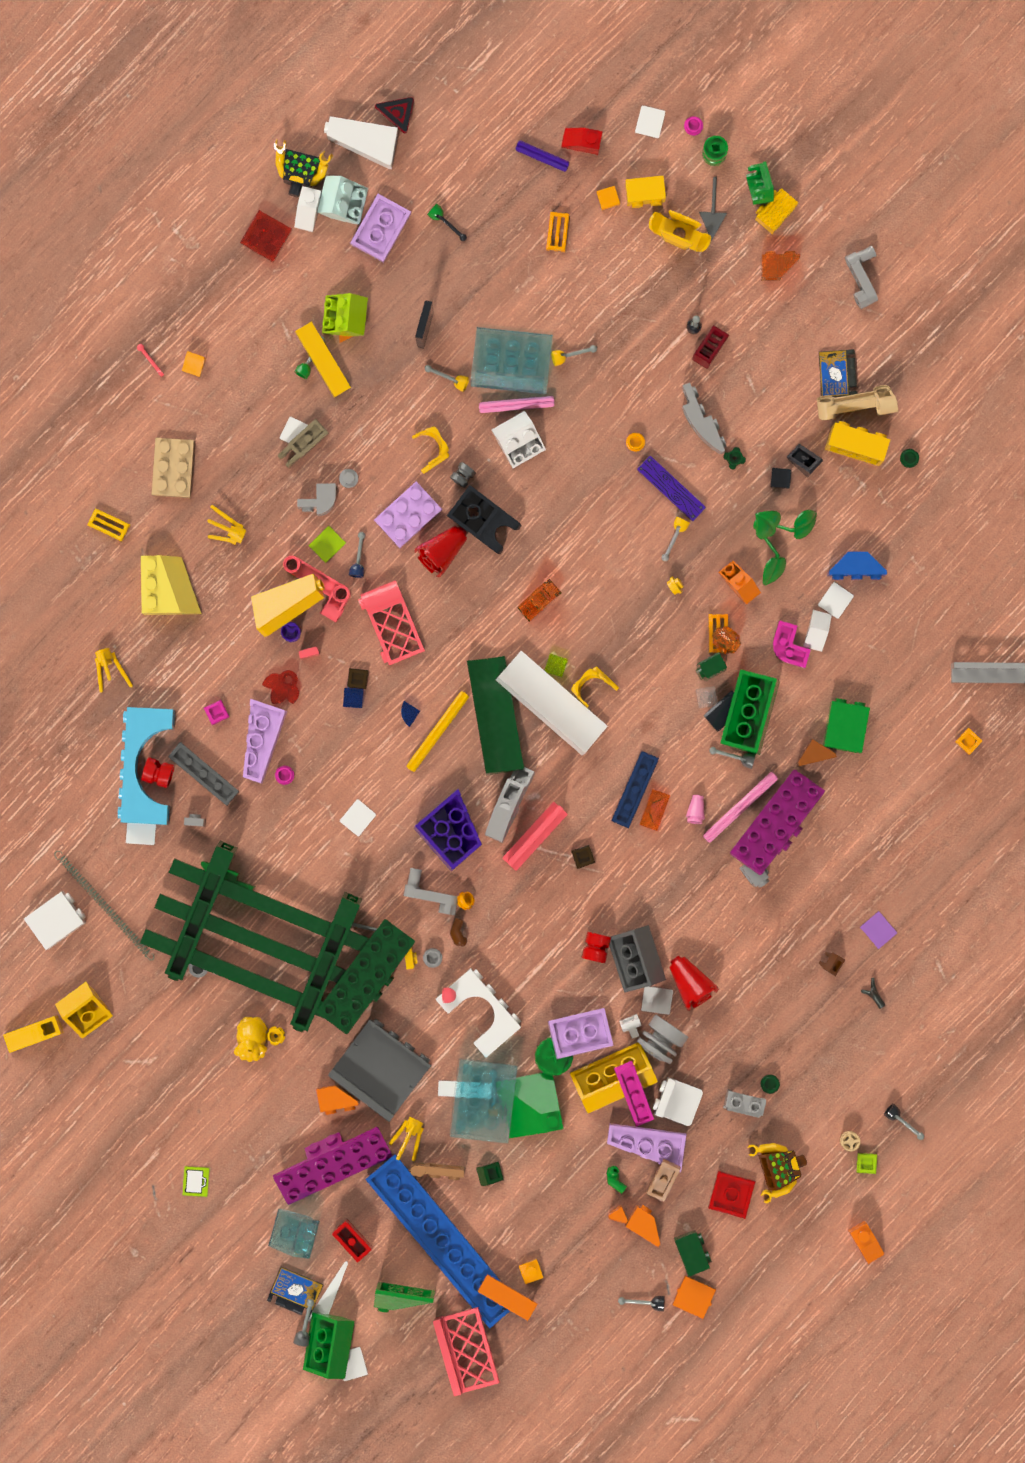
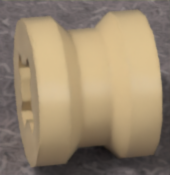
M846 1131L840 1137V1144L847 1151H855L860 1146V1138L856 1133Z

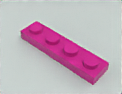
M630 1061L615 1067V1073L636 1127L654 1120L633 1062Z

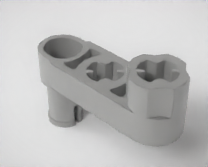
M872 245L858 253L853 252L845 257L849 270L860 291L853 294L855 302L860 309L878 301L877 294L862 267L863 262L877 256Z
M410 868L408 884H405L403 896L440 903L439 913L455 915L458 896L420 889L419 882L422 870Z

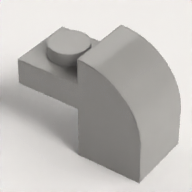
M336 483L316 484L317 499H297L298 509H302V512H313V509H317V516L328 514L332 511L337 501Z

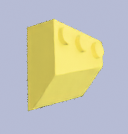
M162 555L141 556L142 614H202L182 557Z

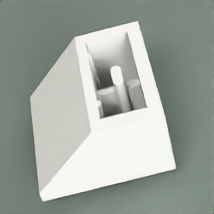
M525 411L492 429L499 446L512 468L546 450L533 422Z

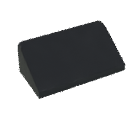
M730 691L704 714L705 719L717 732L726 724L734 694L733 691Z

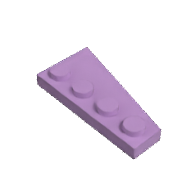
M250 699L251 707L248 718L249 728L246 739L247 749L245 752L243 777L262 784L287 711Z

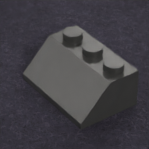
M649 925L611 936L610 949L624 993L652 986L666 980Z

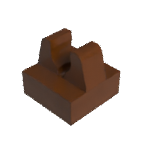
M826 951L824 954L829 959L826 963L819 961V964L824 970L836 977L845 959L834 952Z

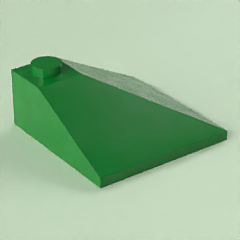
M541 1072L496 1082L499 1103L502 1105L504 1112L502 1118L507 1139L564 1129L553 1076Z
M378 1282L375 1291L374 1307L378 1308L377 1311L388 1313L389 1310L430 1304L434 1302L435 1291Z

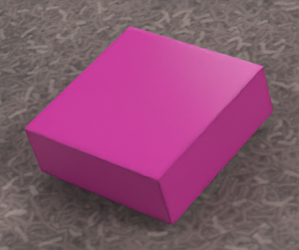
M222 700L204 707L212 725L229 718Z

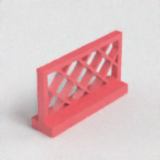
M553 802L502 859L517 871L568 814L560 805L558 806Z
M479 1307L444 1317H436L433 1320L454 1396L500 1383ZM476 1314L477 1322L475 1326L464 1321L467 1315ZM455 1319L460 1322L456 1332L448 1327L447 1320ZM462 1324L472 1329L468 1339L458 1333ZM474 1331L482 1335L483 1340L480 1345L470 1340ZM456 1336L466 1341L462 1350L453 1345V1340ZM467 1343L478 1348L473 1357L463 1352ZM479 1350L487 1353L488 1359L485 1364L475 1359ZM461 1355L471 1360L467 1369L459 1365L458 1360ZM473 1362L483 1367L479 1376L469 1371ZM484 1369L492 1372L494 1380L486 1381L481 1378ZM466 1374L476 1378L474 1385L465 1386L464 1377Z

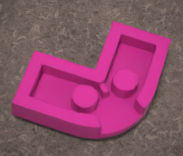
M779 620L773 639L775 655L785 663L806 668L811 650L793 644L798 626Z

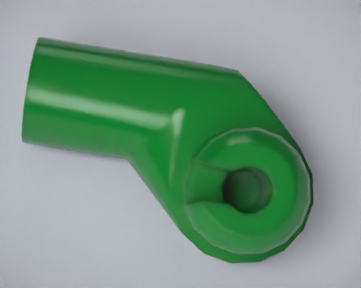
M611 1166L606 1172L607 1183L622 1194L627 1186L619 1181V1168Z

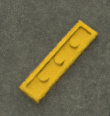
M312 321L296 330L297 337L333 397L335 398L350 389L349 383Z

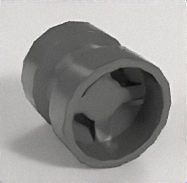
M461 462L458 465V470L453 472L450 478L461 487L466 488L469 479L473 478L476 472Z

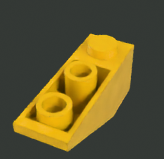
M56 1015L9 1032L3 1036L8 1051L11 1053L63 1034L64 1031L60 1019Z

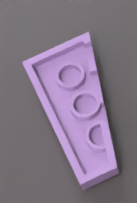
M609 1124L607 1144L630 1153H635L642 1158L658 1162V1164H661L662 1160L665 1159L680 1166L682 1169L686 1133Z

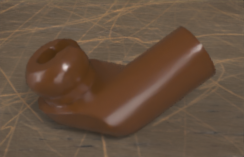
M455 918L450 930V936L456 946L463 947L467 944V938L460 931L464 921Z

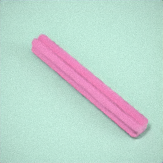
M546 396L480 402L479 411L480 413L553 407L554 397Z

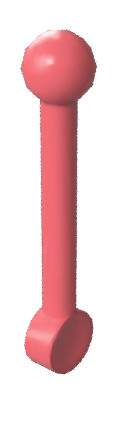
M139 344L137 350L144 354L162 377L164 375L163 372L145 351L144 345Z

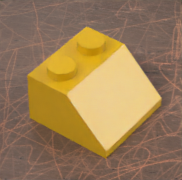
M87 982L55 1004L62 1019L82 1039L113 1017L105 1003Z

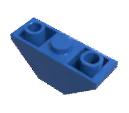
M847 552L827 572V576H832V580H843L844 576H851V580H862L863 576H870L871 580H881L882 576L887 575V570L868 552Z

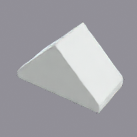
M816 610L812 611L803 647L822 652L830 628L831 614Z

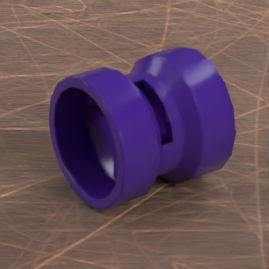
M288 622L282 626L281 635L286 641L295 642L300 638L301 630L297 624Z

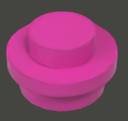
M696 116L689 117L684 123V129L687 134L696 136L701 133L703 122Z
M281 766L276 770L275 778L282 785L290 784L294 779V771L289 766Z

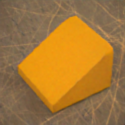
M187 351L182 371L200 377L206 358Z

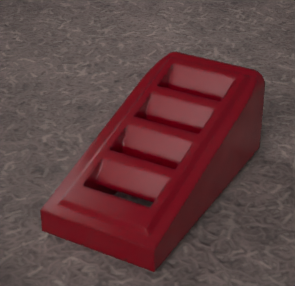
M713 325L695 351L692 360L708 369L728 339L729 334ZM712 334L716 335L722 340H717L716 338L712 337ZM708 340H709L710 342L714 343L715 345H717V347H715V346L711 345L710 343H708ZM705 347V348H707L708 350L712 351L713 353L711 354V353H709L708 351H706V350L703 349V348Z

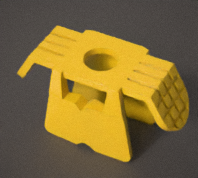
M669 210L671 219L664 217L659 212H654L650 217V230L661 236L665 242L683 250L689 248L696 252H703L711 242V235L696 231L702 225L701 223L680 213ZM682 228L685 231V237L681 238L674 235V230Z

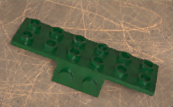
M384 919L318 1008L317 1013L343 1033L348 1034L367 1007L373 1001L377 1002L382 996L381 990L384 985L388 987L394 979L392 975L395 969L414 945L415 940L387 919Z

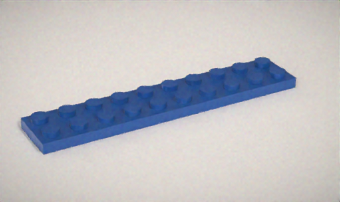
M394 1154L365 1180L472 1308L479 1307L481 1318L490 1329L510 1310L478 1292V1289L487 1274L500 1282L502 1281L418 1180L411 1175L403 1162L396 1159L397 1155Z

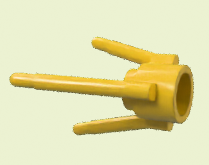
M211 505V509L234 526L229 528L208 519V523L229 532L227 536L231 538L208 535L207 537L209 539L230 542L236 545V542L241 544L247 531L243 528L244 525L237 523L220 509Z
M110 648L95 652L98 685L101 693L103 692L101 667H104L107 679L110 681L111 676L108 666L112 664V660L129 687H133L117 660L115 652L111 653Z
M409 1117L408 1121L404 1120L403 1125L389 1142V1145H392L406 1128L405 1132L408 1134L396 1157L397 1160H400L411 1135L416 1136L417 1133L412 1161L416 1160L424 1128H422V1122L412 1117Z

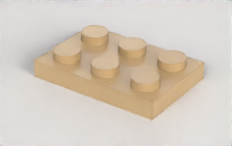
M155 439L152 496L191 498L194 440Z

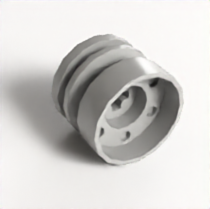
M655 1014L649 1023L654 1033L651 1034L644 1031L643 1034L649 1040L646 1042L639 1038L637 1042L641 1044L646 1052L659 1061L671 1064L673 1060L667 1056V1053L670 1052L676 1056V1051L671 1048L673 1044L682 1048L689 1037Z

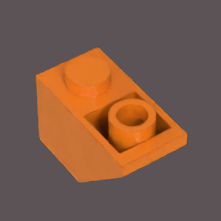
M734 561L718 572L746 605L761 593L753 579Z
M338 1085L316 1089L320 1113L325 1112V1115L337 1113L336 1109L344 1108V1111L355 1110V1106L359 1105L358 1099Z

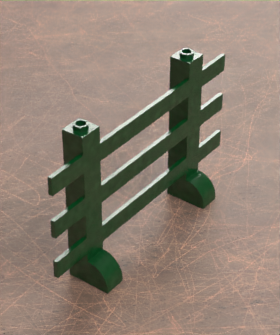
M219 841L206 871L174 858L168 873L197 884L200 887L192 906L161 893L157 899L155 909L185 921L178 941L145 929L140 944L171 956L165 970L168 978L174 981L183 980L189 965L192 964L297 1007L290 1025L296 1031L308 1032L314 1015L323 1018L317 1013V1010L324 1002L321 998L329 980L338 983L346 972V969L336 966L343 945L361 951L370 939L350 930L362 898L344 892L331 923L225 879L238 847ZM218 894L326 937L318 957L210 914ZM203 930H209L311 972L303 993L197 950L196 948Z

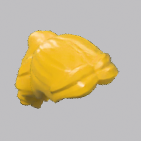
M245 1017L237 1026L236 1038L238 1046L234 1049V1054L239 1056L241 1060L252 1062L253 1060L258 1061L265 1056L267 1047L264 1045L267 1027L260 1017Z

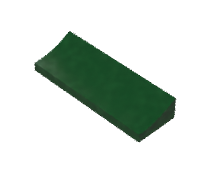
M505 656L468 660L467 666L486 776L523 770L524 765L512 695L496 681L498 676L507 667Z

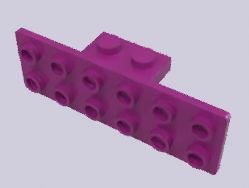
M793 770L733 847L730 855L758 875H762L777 854L780 855L783 850L787 851L792 844L790 840L793 836L797 838L803 830L801 825L804 819L823 796L825 790L797 770Z
M378 1127L343 1142V1138L340 1132L304 1148L307 1159L274 1174L273 1179L286 1203L290 1205L391 1158L392 1153Z

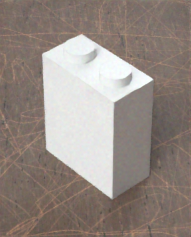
M64 891L24 918L45 950H49L86 923L84 920L86 918L85 914L80 908L76 909L73 905L75 902L73 897Z

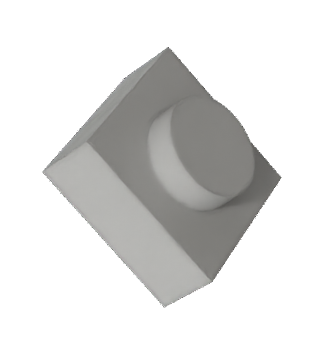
M190 814L189 818L184 817V825L205 827L206 819H201V815Z

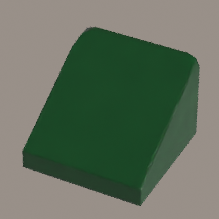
M499 1161L476 1168L481 1186H488L504 1180Z

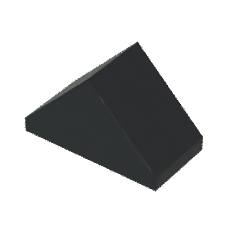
M798 444L787 456V459L807 478L823 462L822 458L801 444Z

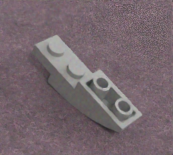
M690 383L683 385L682 390L688 404L683 405L682 410L687 421L706 445L720 455L725 452L724 448L727 446L723 436L720 437L717 430L720 428L717 420L712 419L711 415L703 417L705 410L703 405L697 402L696 398L699 396L695 386L692 387Z
M525 767L523 770L513 771L498 798L485 836L503 843L519 811V805L535 775L534 771Z

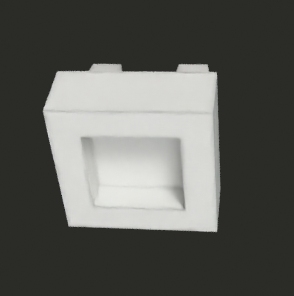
M637 1014L619 1021L623 1032L629 1031L632 1039L639 1036L636 1028L642 1025Z

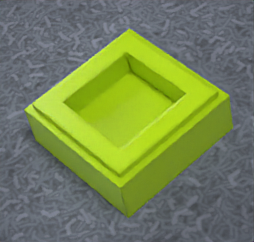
M857 1153L856 1172L876 1174L877 1154Z

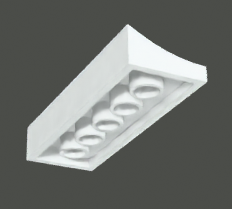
M522 651L519 652L496 679L499 684L581 755L588 751L608 727Z

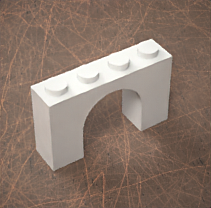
M470 968L449 987L456 992V999L453 1002L443 1003L442 994L436 998V1001L448 1014L469 997L484 998L492 1005L495 1014L494 1022L484 1034L474 1041V1045L485 1057H488L521 1028L519 1025L521 1020L515 1013L511 1015L506 1010L509 1006L502 998L498 1000L494 996L496 991L490 984L485 985L481 981L483 976L478 970L475 969L473 971Z

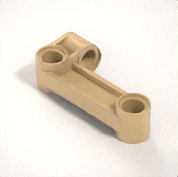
M887 385L876 386L873 391L837 398L824 395L817 398L818 416L821 420L833 419L839 413L872 407L876 408L878 415L898 412L896 396Z

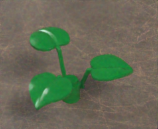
M805 510L800 513L794 522V528L779 525L781 515L777 511H763L755 514L756 520L754 521L753 528L756 530V536L761 540L764 539L775 554V558L769 559L765 565L762 579L764 586L776 581L786 568V559L780 557L768 537L774 535L776 528L794 532V538L796 539L806 537L815 525L816 511Z

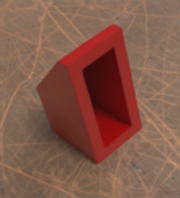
M584 127L565 128L561 148L598 155L603 131Z

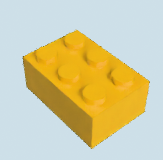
M843 421L834 423L830 430L825 450L876 466H880L884 462L891 440L886 438L887 435L878 432L871 434L868 433V429L863 427L855 429L849 427L850 424Z

